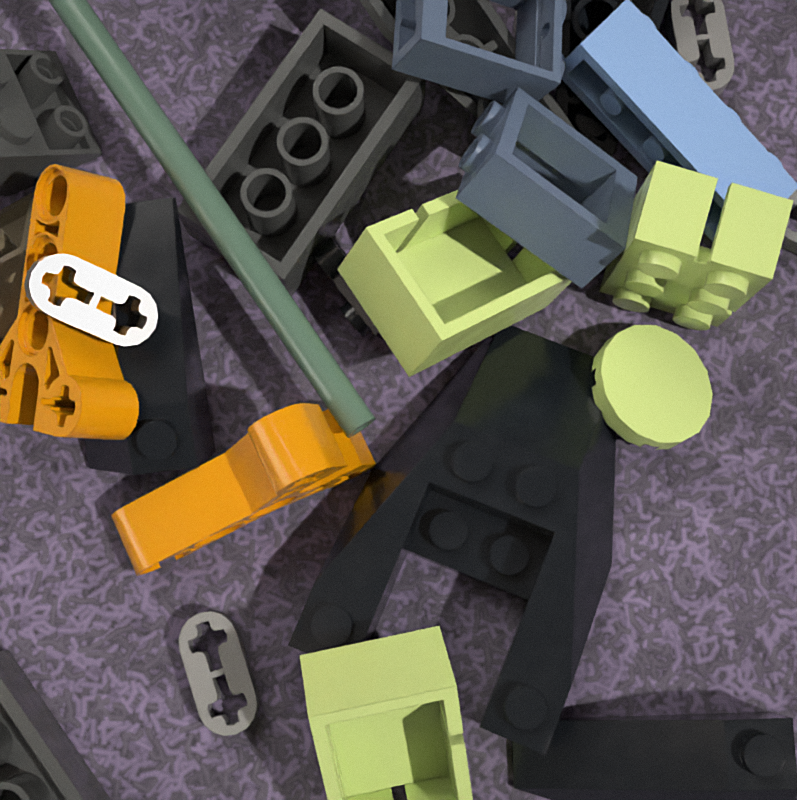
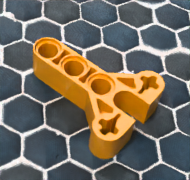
M53 164L41 173L36 183L18 315L0 344V422L34 425L33 431L56 437L124 440L132 433L139 416L137 393L133 386L123 378L113 343L106 342L43 314L33 307L27 298L24 285L27 271L32 264L44 256L54 254L75 256L116 275L125 214L124 189L116 179ZM63 266L58 274L44 273L42 276L41 284L50 289V296L47 301L56 305L60 297H67L84 303L88 292L68 282L71 270ZM100 298L95 309L111 315L112 303Z
M310 403L287 406L254 422L248 427V433L225 453L111 514L136 576L161 568L159 562L173 556L176 560L183 558L277 509L325 489L338 486L374 468L376 462L362 433L359 432L347 438L328 409L322 412L319 404Z

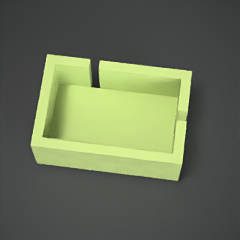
M657 160L634 198L626 248L607 265L599 292L612 295V302L625 310L648 312L649 308L652 307L674 314L672 320L685 328L708 330L710 325L718 327L732 315V311H737L773 279L793 200L731 183L727 189L711 249L700 246L718 178Z
M458 190L422 204L416 213L413 209H410L366 227L337 269L409 377L546 308L572 282L526 248H523L511 260L507 253L517 242L457 200Z
M440 626L300 655L308 719L327 800H394L391 787L404 785L407 800H473L466 747L462 734L463 726L457 685Z

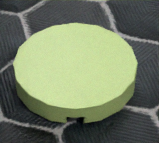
M633 325L616 333L607 340L594 357L592 371L596 369V384L591 387L594 403L601 410L607 425L625 441L639 447L645 444L659 447L655 450L670 449L699 433L709 418L713 393L708 371L696 351L676 333L657 325Z

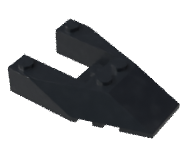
M512 325L487 337L372 469L315 580L288 646L308 654L372 640L407 553L527 601L487 702L479 727L546 755L571 689L612 566L616 432L607 425L601 410L594 403L591 388L596 384V369L592 371L594 356Z

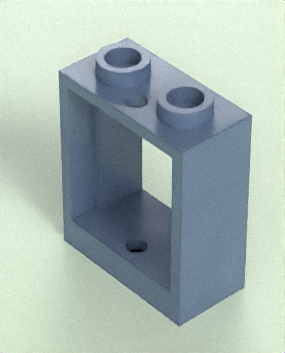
M396 0L392 70L500 103H504L517 87H520L535 100L539 101L561 83L564 74L565 57L562 54V24L567 12L566 0H489L517 10L515 60L446 38L448 0Z
M517 87L502 105L495 100L492 101L475 122L471 133L477 138L471 143L459 162L458 167L465 171L456 199L582 289L625 250L638 177L520 87Z

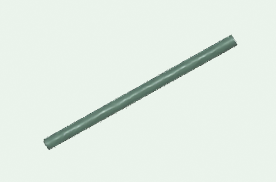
M48 0L347 438L364 430L376 418L88 1Z

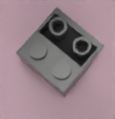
M0 49V196L14 195L35 186L41 173L50 165L58 164L75 168L100 157L103 153L56 51Z

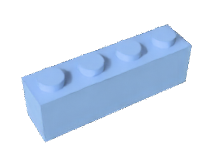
M625 0L564 60L565 70L562 80L648 173H650L655 162L658 160L718 178L703 231L712 242L727 189L731 183L787 199L797 189V182L783 168L780 160L766 150L741 122L738 114L723 103L702 80L696 68L681 57L660 34L653 21L641 13L630 0Z

